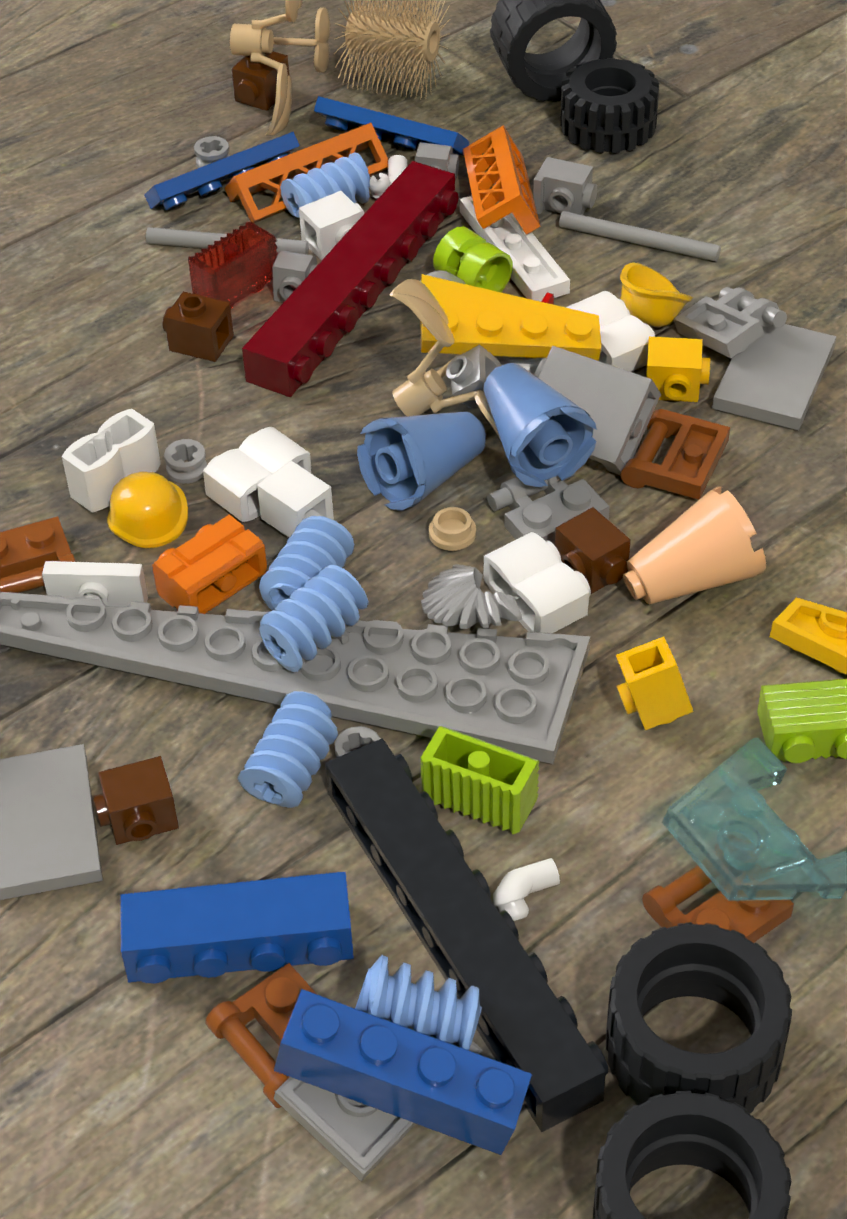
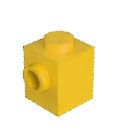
M649 336L646 377L653 380L661 393L659 400L698 402L700 384L708 385L710 376V358L702 357L703 339Z
M664 637L616 655L625 679V683L617 685L621 700L627 714L637 711L645 730L671 723L679 717L694 712L677 663Z

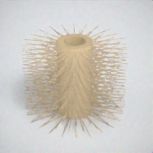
M350 0L352 13L350 14L347 6L349 18L347 19L343 14L347 20V25H337L346 28V31L342 32L345 35L340 37L345 36L343 45H347L342 56L347 48L349 49L346 57L343 59V66L350 53L344 74L346 76L347 68L351 62L349 79L353 70L352 89L357 70L358 84L363 70V84L366 74L368 76L367 90L372 74L371 90L373 91L377 74V90L381 75L382 90L385 78H387L388 90L392 76V90L395 80L397 82L396 95L401 80L402 96L406 80V96L410 81L411 96L415 82L417 96L420 74L422 97L424 79L427 94L429 71L431 92V62L435 79V65L433 61L435 59L438 67L436 61L437 54L442 59L438 53L439 46H441V29L439 25L442 21L441 19L438 24L442 13L440 11L437 17L440 1L436 7L437 0L436 2L432 0V8L430 10L431 0H426V6L425 0H423L422 6V0H417V7H415L416 0H413V3L411 0V5L410 0H408L407 5V0H402V5H400L401 0H398V2L396 0V3L393 0L392 4L391 0H387V4L385 3L386 0H377V3L376 0H372V3L369 0L368 9V0H363L362 6V0H357V2L354 0V11L352 0ZM423 70H424V78H423V85H422V74H423Z

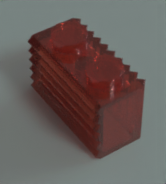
M246 222L245 226L233 229V233H227V237H220V241H214V245H208L207 249H201V253H195V256L188 257L193 294L230 302L232 309L234 304L244 297L261 291L265 284L273 280L272 266L278 255L276 251L278 247L275 244L277 239L275 236L253 222Z

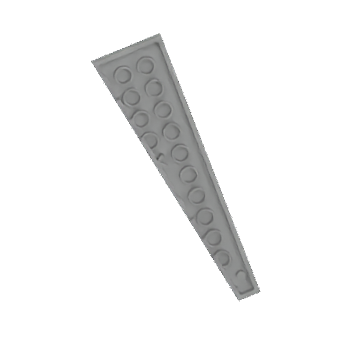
M0 592V645L281 705L287 694L293 691H304L314 694L323 700L331 710V716L430 738L434 736L439 726H443L550 764H554L590 650V636L527 632L526 638L497 636V629L478 628L477 634L448 632V626L428 624L427 629L412 630L402 629L400 624L393 621L359 620L353 626L345 625L346 630L341 637L331 636L332 641L327 648L320 649L316 647V657L308 661L302 658V668L298 672H291L285 669L269 653L260 636V621L267 612L227 609L226 615L201 614L198 611V607L179 605L178 611L175 612L151 610L150 603L131 602L130 606L122 608L105 606L100 599H67L62 596Z

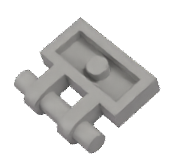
M725 287L721 290L717 301L705 296L675 317L674 322L678 333L690 339H703L702 345L732 358L736 354L744 352L750 344L764 335L762 326L782 327L787 320V314L779 309L777 303L769 299L760 298L757 300L750 291L741 287L735 289Z
M575 473L562 481L558 475L544 480L548 486L543 487L525 485L518 478H512L503 482L500 487L501 489L487 495L488 503L493 511L500 510L506 506H509L511 511L505 513L504 527L515 539L534 532L545 541L555 544V528L592 507L609 520L610 506L584 479L570 485L564 482L574 477ZM540 491H544L547 494L534 501L529 498V496Z

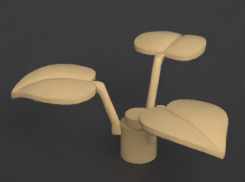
M285 0V14L264 20H252V24L234 23L232 25L230 33L232 55L251 56V62H261L278 71L273 117L269 130L265 135H275L287 126L291 114L292 83L291 77L288 76L286 64L279 63L264 55L265 53H272L273 44L315 46L314 67L317 72H325L329 62L328 40L330 36V21L327 8L321 7L317 11L315 39L273 37V31L266 29L267 26L285 21L295 22L298 8L302 6L303 0Z
M407 279L401 282L392 290L390 296L407 305L436 338L437 342L416 370L407 375L408 380L392 391L398 407L406 416L421 415L429 408L434 413H437L442 408L475 400L499 436L484 391L476 390L443 399L442 394L447 391V387L442 377L446 375V370L451 360L438 371L430 369L426 372V369L443 347H450L454 344V336L448 327V317L435 296L422 282L416 279Z

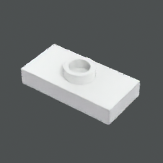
M45 561L42 576L47 595L62 596L67 599H100L105 606L124 608L130 606L131 602L147 603L148 594L142 564Z

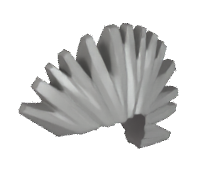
M455 564L452 569L440 572V575L435 576L428 583V589L423 591L424 599L421 600L423 612L428 615L429 619H434V622L442 623L444 626L460 624V629H468L479 622L483 628H489L490 623L494 626H500L501 617L510 621L522 620L521 612L513 596H505L502 592L495 591L494 594L490 591L485 593L481 591L480 585L483 574L476 567Z

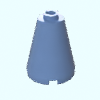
M507 363L498 366L489 374L484 383V394L510 468L520 481L525 485L534 487L548 486L544 480L558 475L562 481L573 475L586 463L596 445V440L592 436L593 428L596 430L597 428L596 423L585 410L519 364Z
M469 412L381 418L363 427L361 434L366 433L364 444L358 446L357 457L361 474L373 495L381 493L390 501L385 506L393 510L403 511L418 504L484 450L486 432L481 421Z

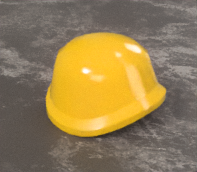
M629 263L621 271L622 289L620 299L624 301L630 315L637 317L649 326L662 327L670 325L686 303L691 302L693 298L680 293L665 276L643 264Z
M144 471L132 473L120 479L114 486L110 497V511L107 523L109 529L119 538L137 547L156 548L171 543L183 533L188 521V504L185 494L179 486L168 481L160 474Z

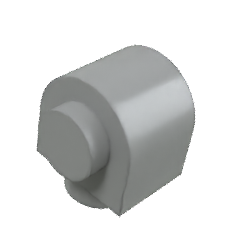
M419 143L415 162L455 173V179H457L459 155L453 154L452 146Z
M280 251L272 266L274 301L284 302L317 266L315 256Z
M480 344L456 356L451 360L446 370L447 377L452 380V395L457 396L476 390L484 391V383L489 374L495 368L501 366L499 360ZM475 400L462 403L470 408L479 407Z

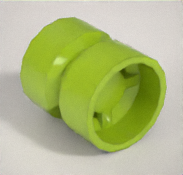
M462 226L452 229L441 239L435 250L433 267L435 271L443 270L464 280L467 285L502 292L510 280L513 271V261L510 255L493 244L486 242L484 238L472 230Z

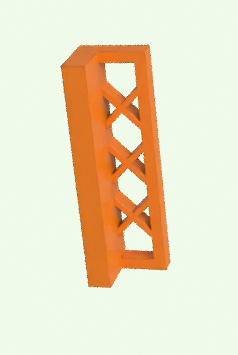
M369 123L238 174L230 180L224 189L230 202L241 200L253 224L287 210L284 202H279L281 197L280 186L285 179H292L301 173L307 174L309 170L320 168L328 162H335V160L343 156L348 158L349 154L365 150L368 146L377 162L367 167L369 176L388 169V157L372 123ZM264 189L275 192L272 204L258 210L251 194Z
M504 125L465 147L463 153L476 218L481 227L484 229L510 213H513L526 235L541 227L523 156Z

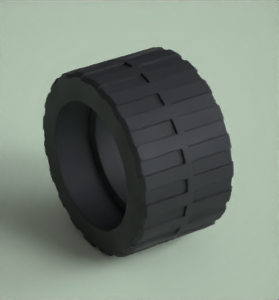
M499 0L496 4V10L492 14L490 35L494 42L493 46L512 83L524 95L533 97L538 101H561L562 80L570 69L576 68V65L582 62H590L593 59L613 58L617 48L616 28L600 0ZM562 17L581 18L573 36L561 47L542 54L525 52L533 35L545 24Z
M691 922L679 923L674 927H662L652 931V934L646 938H640L631 946V950L621 957L616 966V974L612 977L610 985L606 1050L608 1051V1064L611 1073L616 1076L619 1082L618 1086L638 1106L648 1101V1098L659 1094L669 1095L675 1094L676 1091H691V1093L718 1095L723 1100L731 1103L736 1102L743 1106L749 1114L752 1113L754 1108L760 1102H764L771 1094L773 1084L777 1082L781 1071L792 1017V1009L790 1008L792 996L789 985L784 981L783 971L777 962L773 961L767 955V951L758 943L751 942L745 938V935L735 930L729 931L720 928L719 925L709 923L698 925ZM686 996L701 997L720 1003L733 1011L744 1022L751 1037L739 1046L724 1052L709 1054L693 1053L676 1048L662 1040L650 1029L643 1016L652 1007L672 998Z
M676 1091L675 1094H659L648 1098V1101L641 1105H634L624 1113V1117L618 1123H614L607 1133L606 1143L604 1146H601L597 1160L593 1219H646L635 1206L630 1196V1190L648 1173L672 1165L697 1166L724 1178L742 1197L749 1211V1219H787L791 1200L789 1195L791 1186L790 1169L786 1167L784 1161L785 1154L779 1142L775 1141L769 1133L770 1129L760 1119H756L749 1114L743 1106L736 1102H728L721 1099L720 1096L710 1093L698 1094L691 1093V1091Z

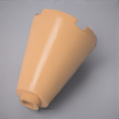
M718 486L707 492L627 561L628 572L623 574V579L635 600L643 598L650 605L756 577L764 573L766 559L763 548L755 552L753 551L750 537L757 533L744 509L733 494L728 490L721 493V487Z

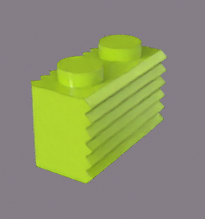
M847 678L761 685L757 713L770 761L773 763L778 760L802 763L811 758L816 760L821 756L826 759L831 755L835 758L839 756L847 759Z
M439 726L421 756L422 792L426 791L429 794L434 805L442 804L444 809L451 808L453 813L461 811L463 816L471 814L473 820L480 818L482 823L490 822L492 827L500 826L502 831L510 829L513 835L521 831L539 795L537 793L539 789L537 787L539 783L538 771L540 768L538 765L540 761Z

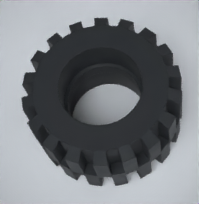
M593 59L590 62H582L576 65V68L570 69L562 80L560 126L562 127L563 135L568 136V140L571 143L580 144V148L592 149L600 153H620L622 150L630 151L636 149L637 145H644L648 142V138H652L655 134L657 125L659 82L658 79L654 78L655 74L651 70H646L645 66L625 59Z

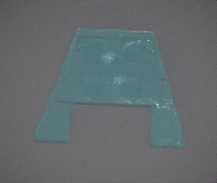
M758 737L751 739L670 805L663 818V825L728 901L791 900L797 892H818L823 899H842L845 891H847V850L823 859H817L800 841L798 834L789 828L768 806L765 798L758 790L780 784L787 768Z

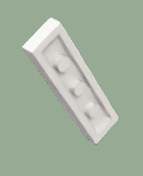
M472 196L460 199V213L475 233L484 238L486 242L493 244L510 255L513 261V271L510 278L527 299L541 302L547 292L554 294V298L570 293V279L533 233L525 234L513 213L483 229L477 221Z

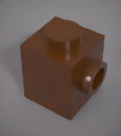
M274 51L272 53H265V57L286 64L289 76L288 55ZM245 56L232 68L235 101L267 111L275 104L278 71L261 62H251V56Z
M183 291L174 305L166 310L163 317V330L167 333L169 351L216 362L234 336L230 302Z
M594 507L555 528V547L560 553L561 561L574 571H579L584 575L590 586L591 594L608 584L617 583L623 578V574L628 572L627 561L629 560L631 539Z
M161 756L98 772L103 793L94 795L93 799L100 827L111 825L116 845L130 841L146 840L153 835L179 829L174 799Z

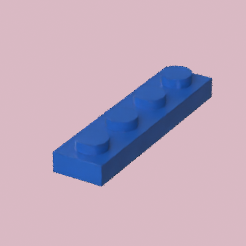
M318 96L314 112L326 118L325 125L347 131L348 125L358 128L372 123L379 140H381L382 135L394 137L393 143L415 150L419 143L452 146L453 153L464 156L463 149L469 146L470 143L469 140L454 131Z
M293 131L156 184L144 196L150 209L163 205L165 210H170L186 203V195L196 191L199 192L201 197L211 194L222 188V181L287 156L300 145Z

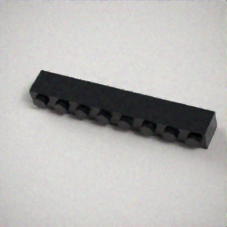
M382 738L326 762L328 794L444 979L451 978L456 980L458 999H461L471 985L479 988V1001L482 1010L476 1029L495 1060L532 1074L523 1104L540 1131L544 1132L603 1102L605 1076L608 1074L609 1069L602 1051L595 1042L587 1043L577 1029V1018L570 1003L563 996L557 998L547 984V974L541 960L534 952L526 953L518 941V930L510 914L506 910L498 911L491 900V892L483 874L478 869L471 871L464 860V852L456 834L451 829L447 831L443 829L438 821L437 810L429 794L426 791L419 793L412 783L411 770L405 758L401 754L394 756Z

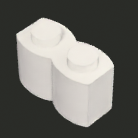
M603 291L566 307L599 315L601 335L600 362L629 372L647 365L649 336L655 337L654 331L648 324L630 315L623 300L618 299L608 291Z
M133 409L125 410L105 421L97 433L82 437L71 444L62 455L70 497L89 511L96 512L110 506L113 488L120 479L132 473L142 471L156 472L161 463L154 423Z
M274 427L261 429L249 435L238 449L226 451L214 457L208 463L207 467L203 470L206 495L240 521L247 522L261 515L257 485L265 477L276 472L289 461H293L311 473L310 453Z
M530 532L484 556L483 579L493 594L495 591L502 592L505 596L510 595L515 598L522 615V620L519 622L528 632L554 633L588 615L589 597L591 594L588 581L582 573L574 571L561 561L560 553L552 542L545 541L536 533Z

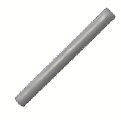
M566 211L561 213L559 227L715 262L718 261L721 251L720 245Z
M148 227L146 231L147 244L278 255L280 251L308 255L309 251L308 241L152 227Z

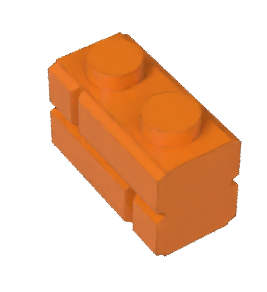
M230 514L214 525L207 524L203 526L195 537L178 548L167 549L152 564L156 590L159 596L172 607H176L177 611L179 605L198 607V611L201 614H206L268 571L265 545L262 540L249 529L245 530L244 526Z

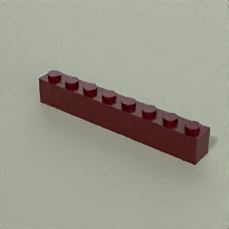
M412 161L243 346L242 354L246 382L290 398L303 383H307L317 366L325 357L327 358L333 353L336 344L343 336L354 329L357 320L368 308L374 306L378 296L388 284H392L396 280L398 273L406 263L416 257L419 248L425 241L435 235L438 226L448 215L454 213L459 199L458 192L455 191V173Z

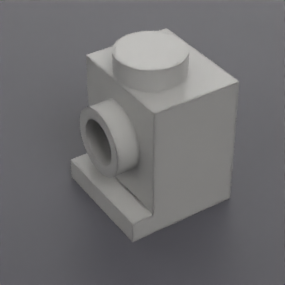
M547 157L534 178L533 198L537 214H541L543 210L560 214L566 211L583 215L587 208H592L597 196V184L592 183L593 166Z

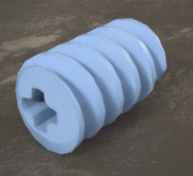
M354 152L349 154L348 158L343 156L335 160L334 163L328 162L322 165L321 169L313 168L307 174H298L294 176L293 180L285 179L280 186L281 196L287 210L292 216L300 218L299 207L342 191L353 203H356L357 199L358 202L364 204L369 201L370 176L365 161L360 154Z
M311 516L303 519L297 525L295 532L288 538L286 545L278 553V557L271 563L269 570L260 580L259 589L266 605L271 610H275L281 601L290 598L296 589L304 587L310 578L318 576L324 567L329 565L343 567L346 563V558L353 553L354 541L352 535L344 526L324 516Z
M336 565L326 566L321 569L318 576L310 578L304 587L296 589L290 598L281 601L275 610L267 612L260 621V636L269 653L285 669L291 672H298L303 666L302 658L307 661L313 660L317 655L316 647L320 649L327 648L331 644V636L341 637L346 630L345 625L353 626L358 623L360 618L358 609L363 610L367 608L368 598L359 582L347 570Z
M293 691L285 696L280 705L281 708L277 709L272 718V723L267 726L263 738L257 743L254 754L250 755L244 766L245 769L238 776L241 786L250 795L281 807L293 808L300 804L303 799L302 791H306L312 782L311 776L317 773L321 766L320 760L325 759L330 750L329 745L333 744L338 736L337 727L331 720V710L327 704L318 696L304 691Z
M381 955L373 966L368 969L355 1009L368 1012V1014L385 1020L389 1019L391 1022L406 1028L412 1027L414 1031L428 1036L436 1035V1039L450 1044L457 1042L460 1048L469 1051L482 1007L480 1006L478 987L471 985L461 999H458L456 980L448 978L437 992L434 991L433 972L426 970L419 980L413 984L411 983L410 964L403 963L396 973L390 976L388 957Z

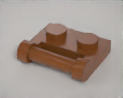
M664 409L655 410L647 425L648 432L633 459H629L621 471V479L632 488L638 489L648 485L699 500L729 441L730 427ZM671 435L676 436L662 464L652 463L663 440Z
M58 516L0 532V592L21 593L45 586L42 576L45 561L76 562Z
M730 838L716 845L713 848L712 856L666 887L655 886L643 894L642 897L645 909L661 927L669 928L677 926L679 923L690 922L698 925L709 923L719 925L720 928L729 931L735 930L745 935V938L753 943L790 918L794 903L747 860L742 847ZM725 873L734 881L686 915L677 908L679 904Z
M290 963L233 1002L225 1001L218 1004L208 1014L205 1022L217 1038H225L265 1085L263 1093L276 1108L282 1106L274 1100L275 1091L289 1076L274 1071L276 1061L245 1025L255 1018L280 1047L301 989L317 994Z

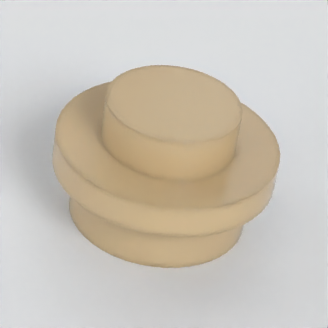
M447 507L435 514L434 519L429 525V538L440 549L448 551L461 550L474 542L476 538V525L471 519L470 514L464 509Z

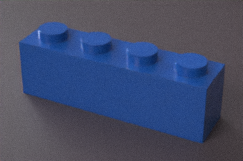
M346 871L120 894L121 954L128 983L142 981L154 984L169 978L197 975L212 978L221 976L226 972L255 969L270 972L278 970L288 963L292 966L303 964L327 966L341 960L354 959Z
M301 989L281 1040L274 1071L499 1155H502L516 1128L532 1076L531 1073Z

